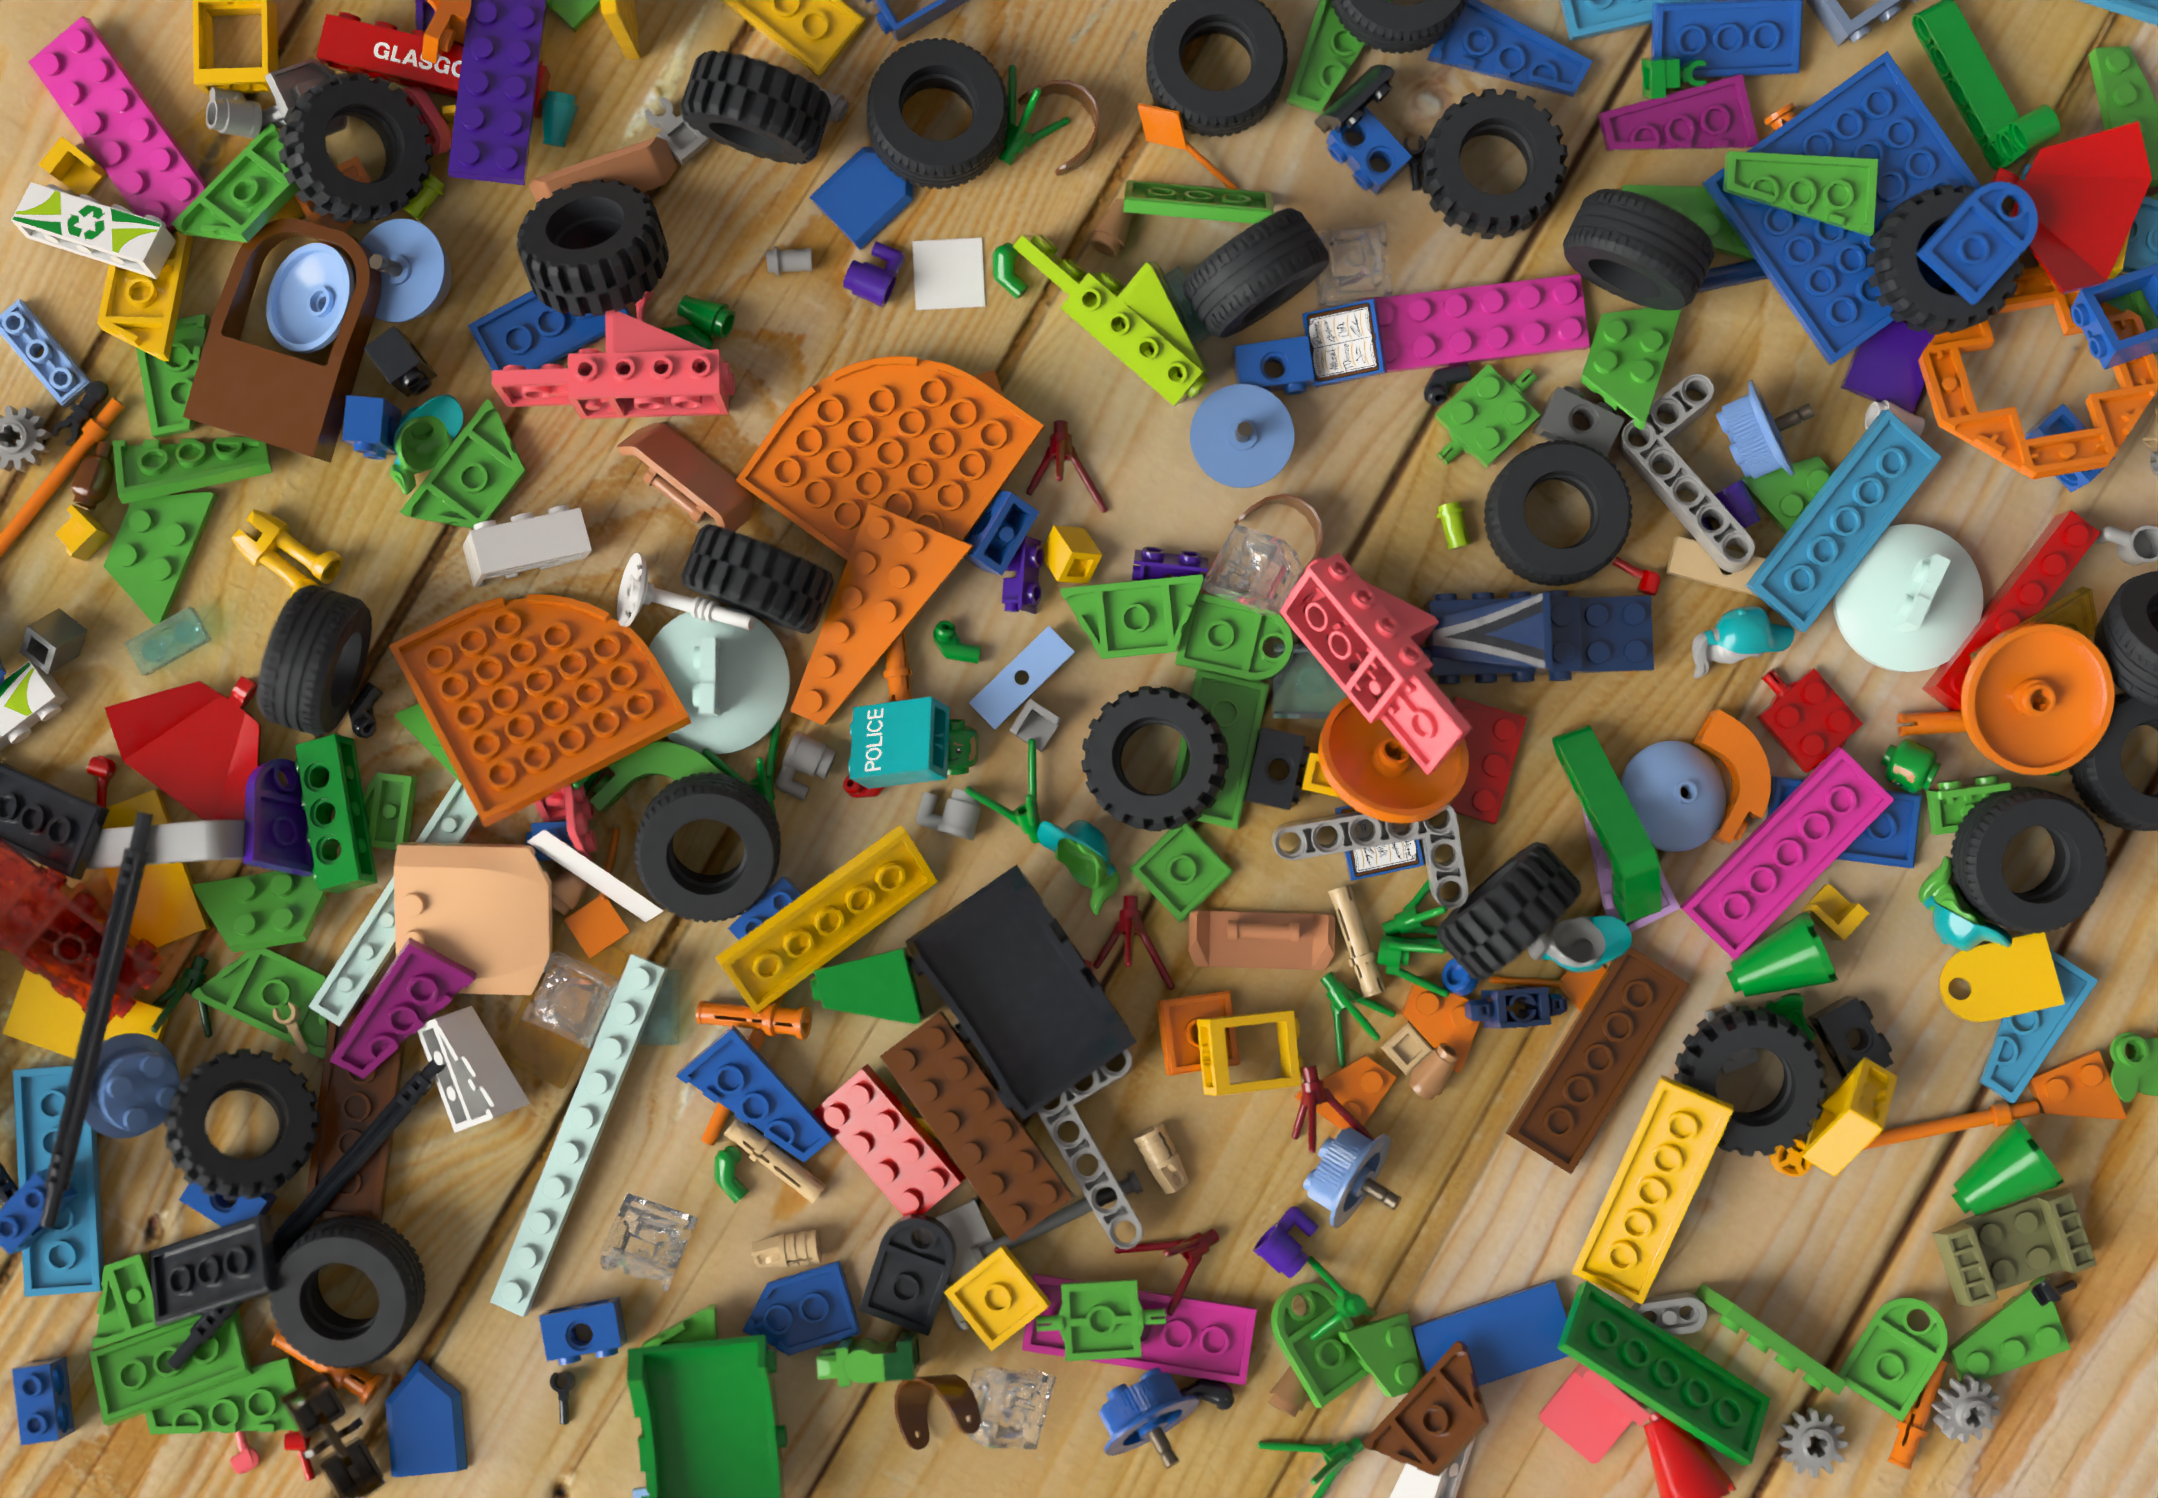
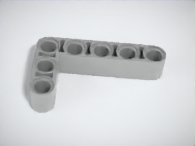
M1692 374L1651 405L1644 430L1638 429L1633 425L1634 419L1624 427L1619 449L1626 461L1719 567L1727 572H1739L1748 565L1755 550L1754 541L1668 443L1669 440L1705 413L1713 397L1714 385L1711 380L1705 375ZM1698 390L1703 394L1704 399L1692 401L1687 397L1686 392ZM1661 412L1670 413L1676 421L1672 424H1664L1659 421L1657 414ZM1640 435L1645 438L1647 444L1643 447H1635L1630 444L1628 437ZM1656 462L1666 463L1670 467L1671 472L1666 475L1658 474L1654 471L1652 465ZM1684 489L1689 490L1694 494L1695 501L1689 503L1682 502L1676 492ZM1705 517L1714 518L1718 521L1720 528L1713 531L1707 530L1703 527L1701 519ZM1729 545L1739 546L1744 552V557L1740 559L1730 557L1726 552V547Z
M1451 806L1445 809L1447 815L1441 825L1432 826L1429 824L1428 819L1410 823L1408 828L1402 832L1393 831L1391 822L1378 820L1359 811L1284 823L1279 825L1272 834L1271 842L1273 848L1285 860H1298L1422 839L1430 891L1435 900L1441 906H1446L1447 909H1456L1461 907L1468 897V884L1457 816ZM1360 820L1372 822V833L1366 838H1358L1354 835V826ZM1324 826H1331L1336 830L1334 841L1327 845L1318 843L1316 839L1318 830ZM1287 832H1293L1299 836L1298 846L1291 851H1285L1279 846L1281 836ZM1442 844L1451 845V858L1446 862L1435 861L1434 852L1436 848ZM1448 881L1457 882V894L1450 899L1442 898L1440 895L1441 886Z
M214 820L151 825L145 852H148L146 865L209 860H244L245 820ZM134 827L102 829L86 869L120 867L124 849L130 846Z
M1126 1049L1122 1052L1126 1057V1065L1121 1071L1111 1072L1107 1069L1106 1064H1104L1092 1073L1094 1080L1091 1088L1086 1091H1079L1072 1086L1060 1095L1061 1102L1056 1109L1046 1110L1042 1107L1037 1110L1109 1239L1115 1246L1122 1249L1134 1247L1141 1241L1143 1226L1075 1106L1130 1073L1133 1067V1059L1131 1053ZM1068 1121L1075 1122L1080 1130L1078 1139L1072 1143L1064 1142L1059 1135L1061 1126ZM1086 1154L1094 1155L1099 1163L1097 1172L1091 1176L1083 1175L1078 1169L1079 1159ZM1104 1187L1114 1189L1118 1196L1116 1205L1111 1209H1104L1097 1202V1194ZM1128 1220L1135 1225L1137 1232L1131 1242H1122L1117 1238L1115 1230L1120 1221Z

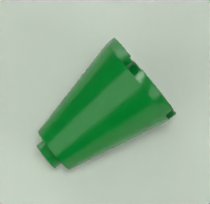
M1808 911L1800 913L1730 962L1733 970L1726 972L1735 993L1742 990L1744 996L1749 997L1828 984L1838 980L1821 938L1813 927L1814 923Z
M2017 1119L1997 1137L1953 1184L1957 1191L1952 1194V1197L1965 1214L1972 1210L1975 1216L2058 1187L2065 1181L2021 1121Z

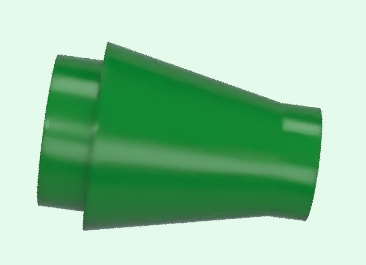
M685 295L678 305L677 314L687 319L712 338H726L733 328L735 312L729 309L728 304Z

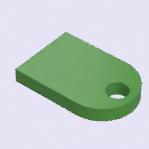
M1199 593L1180 641L1175 664L1247 681H1266L1280 674L1290 662L1294 649L1293 635L1285 619L1274 610ZM1271 638H1279L1285 644L1283 654L1277 658H1270L1264 653V645Z
M1305 1283L1292 1286L1279 1296L1272 1310L1271 1326L1275 1340L1314 1406L1322 1408L1367 1376L1369 1372H1366L1358 1362L1359 1356L1348 1343H1344L1339 1336L1340 1331L1355 1327L1350 1317L1339 1322L1317 1340L1310 1338V1335L1317 1328L1335 1315L1337 1312L1335 1303L1338 1297L1322 1285ZM1296 1295L1303 1297L1306 1302V1311L1302 1316L1295 1314L1292 1309V1300Z
M1898 1298L1889 1301L1875 1313L1837 1376L1847 1382V1387L1903 1422L1945 1354L1948 1333L1942 1317L1932 1306L1918 1299ZM1915 1309L1925 1311L1930 1318L1928 1328L1920 1332L1912 1330L1907 1324L1909 1312Z

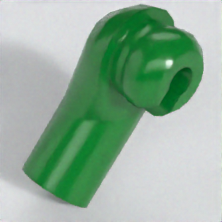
M1004 243L1002 246H998L992 255L993 277L1017 300L1026 292L1029 286L1014 273V262L1019 255L1018 251L1012 247L1013 244Z
M693 324L661 327V330L712 350L713 342L711 337Z
M727 1146L724 1151H718L715 1156L714 1179L736 1204L749 1190L735 1176L736 1164L742 1159L741 1153L736 1147Z

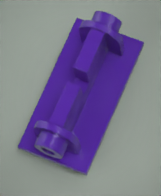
M1025 536L1005 570L1016 571V578H1003L1001 604H1005L1006 612H1019L1021 610L1036 614L1037 604L1041 600V587L1038 583L1039 568L1043 565L1044 561L1043 548L1041 547V541Z
M1144 547L1143 550H1135L1134 564L1141 566L1133 565L1132 580L1165 578L1166 574H1171L1173 577L1204 574L1201 588L1206 587L1207 573L1200 572H1208V558L1202 557L1200 553L1181 551L1179 554L1165 553L1164 549L1158 547Z

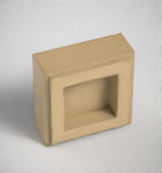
M1406 1022L1380 1046L1405 1075L1409 1074L1434 1051L1409 1022Z

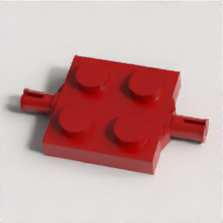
M1774 668L1761 677L1776 695L1773 697L1770 705L1756 718L1804 773L1814 769L1837 747L1842 748L1848 737L1863 725L1815 668L1808 670L1800 679L1788 685L1776 673Z

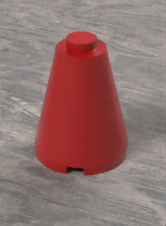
M1656 1411L1650 1414L1651 1416L1648 1418L1650 1422L1644 1425V1430L1660 1498H1723L1730 1494L1729 1491L1736 1490L1731 1478L1699 1438Z

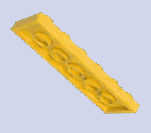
M900 824L720 953L715 959L754 1014H757L938 881L908 832Z
M1664 1075L1660 1076L1574 1264L1572 1274L1639 1304H1643L1733 1112V1105Z

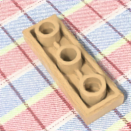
M1677 536L1674 538L1666 574L1757 596L1745 585L1765 561V558L1753 555L1743 570L1734 573L1729 572L1728 575H1724L1721 573L1719 565L1697 541ZM1726 549L1727 554L1732 558L1740 559L1744 557L1742 552Z

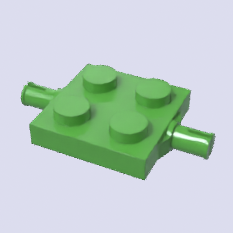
M1487 364L1435 414L1434 418L1447 429L1452 440L1437 453L1440 460L1443 459L1445 465H1449L1461 451H1464L1474 456L1487 469L1540 418V414L1526 401L1523 394L1530 385L1538 380L1535 373L1531 375L1532 370L1526 368L1515 381L1511 382L1504 379L1490 364Z
M1137 1278L1061 1283L1062 1305L1059 1315L1036 1316L1037 1332L1060 1330V1334L1065 1342L1066 1361L1141 1357L1140 1337L1144 1328L1143 1325L1166 1324L1165 1308L1142 1310L1138 1299Z

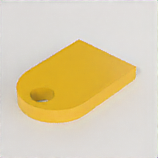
M2044 932L2012 938L2011 947L1993 942L1976 946L1970 951L1961 950L1946 962L1939 976V993L1943 1003L1951 1013L1968 1022H1990L2065 1004ZM1962 979L1969 984L1970 994L1966 999L1958 1000L1950 995L1948 986L1952 980Z

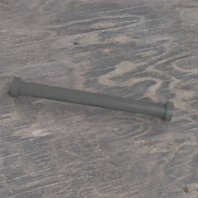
M1134 1171L1127 1174L1128 1178L1118 1182L1125 1195L1134 1191L1136 1194L1143 1192ZM1110 1187L1100 1190L1097 1194V1202L1100 1207L1118 1198L1117 1193ZM1083 1198L1050 1214L1013 1242L1005 1235L980 1248L978 1244L971 1247L972 1253L978 1264L1003 1243L1011 1250L1093 1211L1087 1198Z

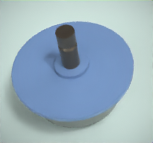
M393 219L376 226L364 237L362 243L373 254L369 264L373 269L380 271L381 295L375 314L376 318L391 323L406 322L432 313L443 303L451 287L452 268L439 239L428 227L410 219ZM353 262L352 272L354 275V282L356 286V269Z
M1250 384L1229 385L1210 394L1198 407L1190 428L1191 449L1200 468L1213 480L1234 488L1255 487L1274 478L1288 462L1294 446V426L1285 405L1268 390Z

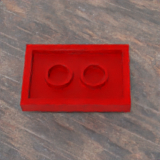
M1455 696L1452 704L1472 728L1464 737L1469 756L1467 777L1458 796L1450 806L1457 814L1494 825L1498 819L1527 717Z

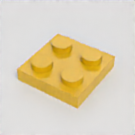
M1004 1243L944 1291L945 1295L990 1351L997 1348L1051 1304L1050 1300Z

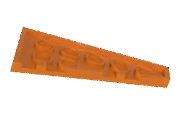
M869 504L790 712L821 725H827L854 693L855 688L878 664L879 659L897 641L926 606L932 595L950 577L956 566L969 554L975 545L875 504Z

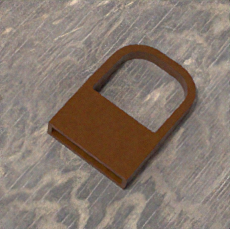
M294 218L279 219L267 223L248 243L244 242L235 257L212 317L183 417L331 463L344 420L346 395L351 396L364 354V347L367 344L381 295L380 271L373 269L369 264V260L373 255L369 248L358 239L342 231ZM307 237L342 247L350 255L355 265V290L326 366L240 341L263 262L268 253L277 244L289 238Z

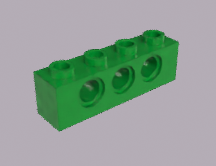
M333 734L295 745L297 754L295 767L301 779L303 791L301 804L307 816V841L312 848L314 860L313 878L318 885V891L338 894L378 883L354 739ZM329 773V781L325 785L326 775ZM335 808V817L331 821V813ZM341 845V854L337 858V849Z

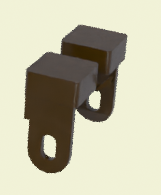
M317 1373L280 1396L282 1405L303 1438H308L321 1429L327 1437L315 1447L302 1453L305 1460L319 1454L329 1446H332L334 1449L333 1452L318 1461V1466L337 1498H366L385 1484L383 1474L364 1441L359 1437H355L346 1444H343L341 1440L364 1424L361 1418H357L350 1425L337 1432L334 1426L331 1425L332 1422L345 1415L346 1410L324 1374Z

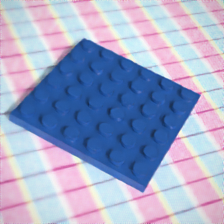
M1888 51L1746 151L1754 153L1878 159L1874 233L1881 230L1879 223L1886 215L1894 211V207L1927 189L1932 190L1940 185L1951 184L1954 189L1961 185L1972 186L1974 190L1982 187ZM1725 167L1702 183L1829 365L1835 363L1894 320L1889 316L1893 309L1889 305L1885 307L1880 306L1876 300L1881 295L1878 286L1871 288L1868 277L1875 275L1874 267H1867V255L1875 252L1876 249L1870 245L1873 235H1862L1724 192ZM1940 226L1931 227L1922 234L1917 252ZM1917 256L1919 271L1932 288L1937 290L1947 283Z

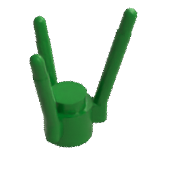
M1382 935L1377 964L1386 965L1385 974L1399 976L1443 997L1449 996L1448 990L1400 968V965L1408 966L1410 952L1446 953L1447 950L1438 941V938Z

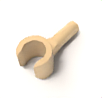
M288 1002L292 1013L290 1018L284 1020L280 1010L275 1007L273 1009L275 1021L286 1025L299 1054L309 1051L297 1023L300 1018V1009L295 1004Z

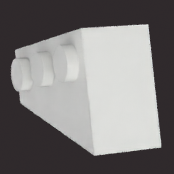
M560 505L548 509L547 515L533 517V513L529 512L511 517V522L497 525L496 520H489L475 524L474 530L469 532L463 544L473 588L484 586L485 579L506 575V579L519 576L518 572L536 568L543 570L587 558L592 549L581 508L570 510L569 505Z
M472 1006L432 1019L417 1031L428 1062L434 1058L437 1065L447 1063V1066L437 1074L435 1081L455 1133L530 1104Z

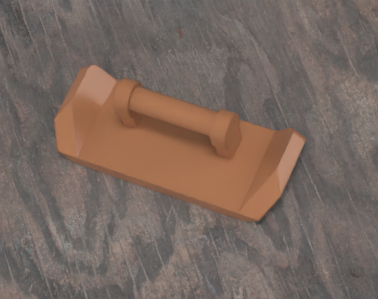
M655 137L534 178L529 188L536 203L542 198L548 199L552 196V192L560 188L565 190L572 187L573 183L582 181L583 184H587L597 179H602L605 183H610L611 180L621 181L625 184V187L630 184L641 190V192H645L666 184L676 171L677 164L667 140Z
M665 423L650 424L636 430L617 445L620 455H635L648 465L649 469L645 473L643 481L649 486L653 485L690 515V519L695 523L699 524L709 514L715 519L717 526L736 531L750 519L754 506L751 492L737 483L733 476Z
M1192 910L1189 915L1188 951L1195 966L1326 970L1334 957L1335 916L1332 914Z

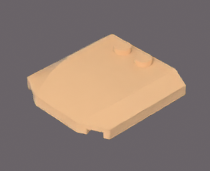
M399 843L394 861L396 957L410 937L476 972V979L468 987H463L457 994L532 995L553 956L552 882L547 872L542 870L535 856L536 851L532 845Z

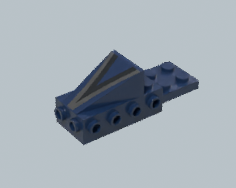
M1553 590L1531 595L1530 591L1510 592L1509 598L1494 599V593L1481 592L1473 593L1470 600H1457V594L1447 593L1434 595L1435 601H1429L1424 605L1423 611L1435 616L1439 623L1425 640V647H1421V650L1433 664L1427 673L1431 679L1437 678L1440 685L1460 684V678L1475 677V683H1496L1497 677L1512 676V682L1535 681L1534 676L1549 675V681L1572 680V674L1654 670L1651 596L1579 598V596L1569 597L1568 590Z

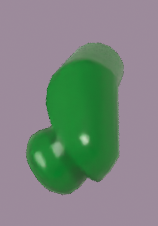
M943 620L936 625L933 631V639L946 659L974 664L979 663L981 646L962 643L955 631L954 624L950 621Z

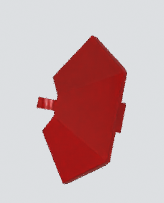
M2137 121L2042 148L2038 151L2024 180L2019 179L2017 175L2008 170L1999 168L1991 183L2007 182L2014 184L2031 197L2037 210L2038 225L2035 236L2028 245V248L2060 293L2065 294L2097 286L2108 281L2151 183L2152 175L2140 124ZM2014 201L2011 208L2012 211L2009 216L2011 218H2014L2019 210L2016 201Z
M241 676L234 686L230 697L218 692L202 681H197L105 707L119 753L124 763L203 821L245 820L246 784L252 771L260 765L261 724L252 717L251 713L245 710L247 704L257 693L258 684L255 681Z

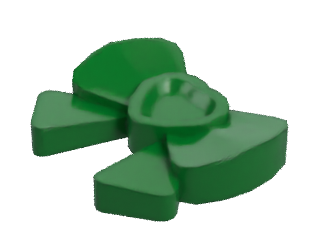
M1788 993L1776 999L1775 1002L1771 1000L1766 1002L1764 1008L1770 1009L1777 1015L1782 1014L1787 1017L1811 1041L1815 1039V1031L1806 1023L1802 1010L1805 1002L1803 994Z

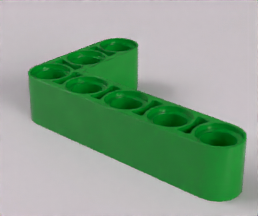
M1941 0L1913 15L1912 25L1919 41L1987 163L1994 171L1997 172L1999 168L2006 169L2031 156L2059 135L2061 127L2058 117L2053 109L2046 104L2019 117L1963 14L1953 0Z
M1588 724L1552 737L1557 758L1611 863L1613 898L1620 918L1627 924L1660 912L1662 910L1658 856L1591 726Z

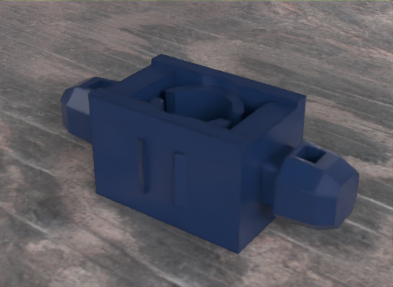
M1516 986V988L1505 987L1503 989L1481 990V999L1470 1000L1465 1004V1016L1471 1021H1483L1484 1028L1517 1029L1516 1027L1527 1028L1529 1026L1551 1025L1550 1016L1561 1015L1566 1012L1567 999L1562 994H1548L1549 987ZM1517 999L1519 1003L1525 1004V1009H1519L1518 1014L1515 1016L1513 1011H1506V1006H1513L1514 1001Z

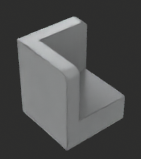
M1029 699L1012 725L1010 733L1027 744L1029 739L1034 738L1036 740V749L1042 752L1061 723V718Z

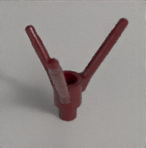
M1065 420L1054 421L1053 434L1050 435V446H1048L1045 456L1026 490V494L1031 496L1034 493L1051 461H1056V480L1062 481L1064 461L1069 460L1074 465L1100 511L1106 513L1108 511L1107 506L1078 458L1074 446H1072V435L1068 433V422Z
M1124 896L1123 909L1119 911V921L1116 922L1113 932L1093 963V967L1095 969L1100 968L1120 935H1125V966L1131 967L1133 962L1134 936L1137 935L1140 936L1167 988L1173 990L1175 985L1147 934L1144 922L1141 921L1142 911L1138 910V896Z
M1317 1066L1302 1067L1304 1082L1301 1083V1103L1294 1124L1292 1138L1295 1140L1299 1138L1308 1110L1309 1152L1315 1153L1317 1151L1316 1105L1328 1102L1357 1132L1374 1141L1375 1138L1335 1099L1330 1090L1324 1088L1323 1079H1319Z
M1210 1229L1203 1234L1197 1232L1189 1238L1140 1243L1129 1249H1122L1116 1246L1114 1251L1120 1254L1165 1250L1164 1255L1166 1257L1178 1254L1183 1256L1188 1262V1266L1166 1312L1169 1316H1173L1195 1269L1202 1261V1256L1208 1253L1210 1247L1219 1242L1220 1239L1214 1229Z

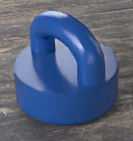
M1454 958L1448 961L1442 972L1443 986L1451 993L1465 996L1471 993L1477 986L1478 979L1472 978Z

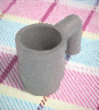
M212 87L209 94L210 101L206 110L208 128L218 130L222 134L255 139L262 125L260 104L256 101H247L244 94L240 91Z
M2145 525L2132 531H2126L2113 526L2098 529L2101 534L2095 542L2098 544L2109 541L2117 543V554L2123 562L2130 565H2141L2158 560L2157 527Z
M796 731L787 749L782 768L776 780L777 789L804 801L810 787L793 780L796 771L798 770L812 777L816 775L826 779L837 752L827 748V744Z
M954 788L951 799L948 798L943 816L933 814L938 796L927 792L923 793L916 821L920 826L960 838L974 840L975 830L982 809L979 807L981 802L966 794L965 791Z

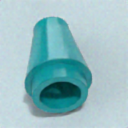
M556 91L546 92V98L542 99L543 144L565 148L566 140L579 107L575 105L576 96Z

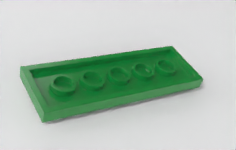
M1585 1281L1580 1284L1557 1348L1744 1467L1751 1464L1771 1398L1590 1282Z

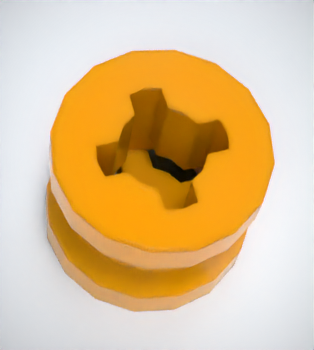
M1793 1138L1796 1144L1787 1149L1788 1153L1785 1159L1783 1158L1785 1157L1786 1149L1783 1145L1775 1147L1776 1154L1769 1155V1160L1773 1168L1780 1173L1799 1177L1806 1174L1813 1164L1802 1158L1806 1143Z

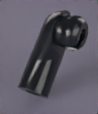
M1468 363L1436 369L1424 387L1425 400L1433 406L1443 405L1453 384L1471 380V371Z
M370 682L365 685L348 709L351 728L356 736L361 738H370L375 734L376 721L373 706L384 693Z
M1201 1378L1179 1390L1182 1397L1196 1396L1199 1401L1205 1400L1217 1405V1408L1220 1410L1229 1409L1235 1400L1232 1389L1226 1383Z

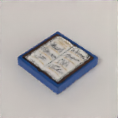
M1375 299L1302 314L1305 336H1308L1315 379L1313 382L1314 387L1317 388L1387 373L1377 301Z
M1350 805L1335 808L1336 814L1357 811ZM1369 820L1358 821L1354 826L1355 837H1368L1373 830L1372 822ZM1391 822V828L1395 832H1402L1408 828L1410 823ZM1419 839L1344 852L1350 881L1424 866Z

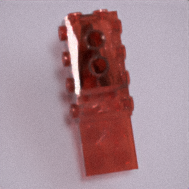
M0 837V949L9 950L20 959V963L27 970L43 976L51 982V987L63 997L73 999L82 1006L81 1009L86 1013L109 916L88 888L81 882L71 888L66 884L68 881L66 876L57 872L54 867L49 866L47 869L43 865L38 867ZM129 933L108 1024L116 1015L123 1019L137 1003L132 998L135 992L141 986L148 990L162 974V972L156 969L163 961L158 955L160 950L145 938L138 940Z

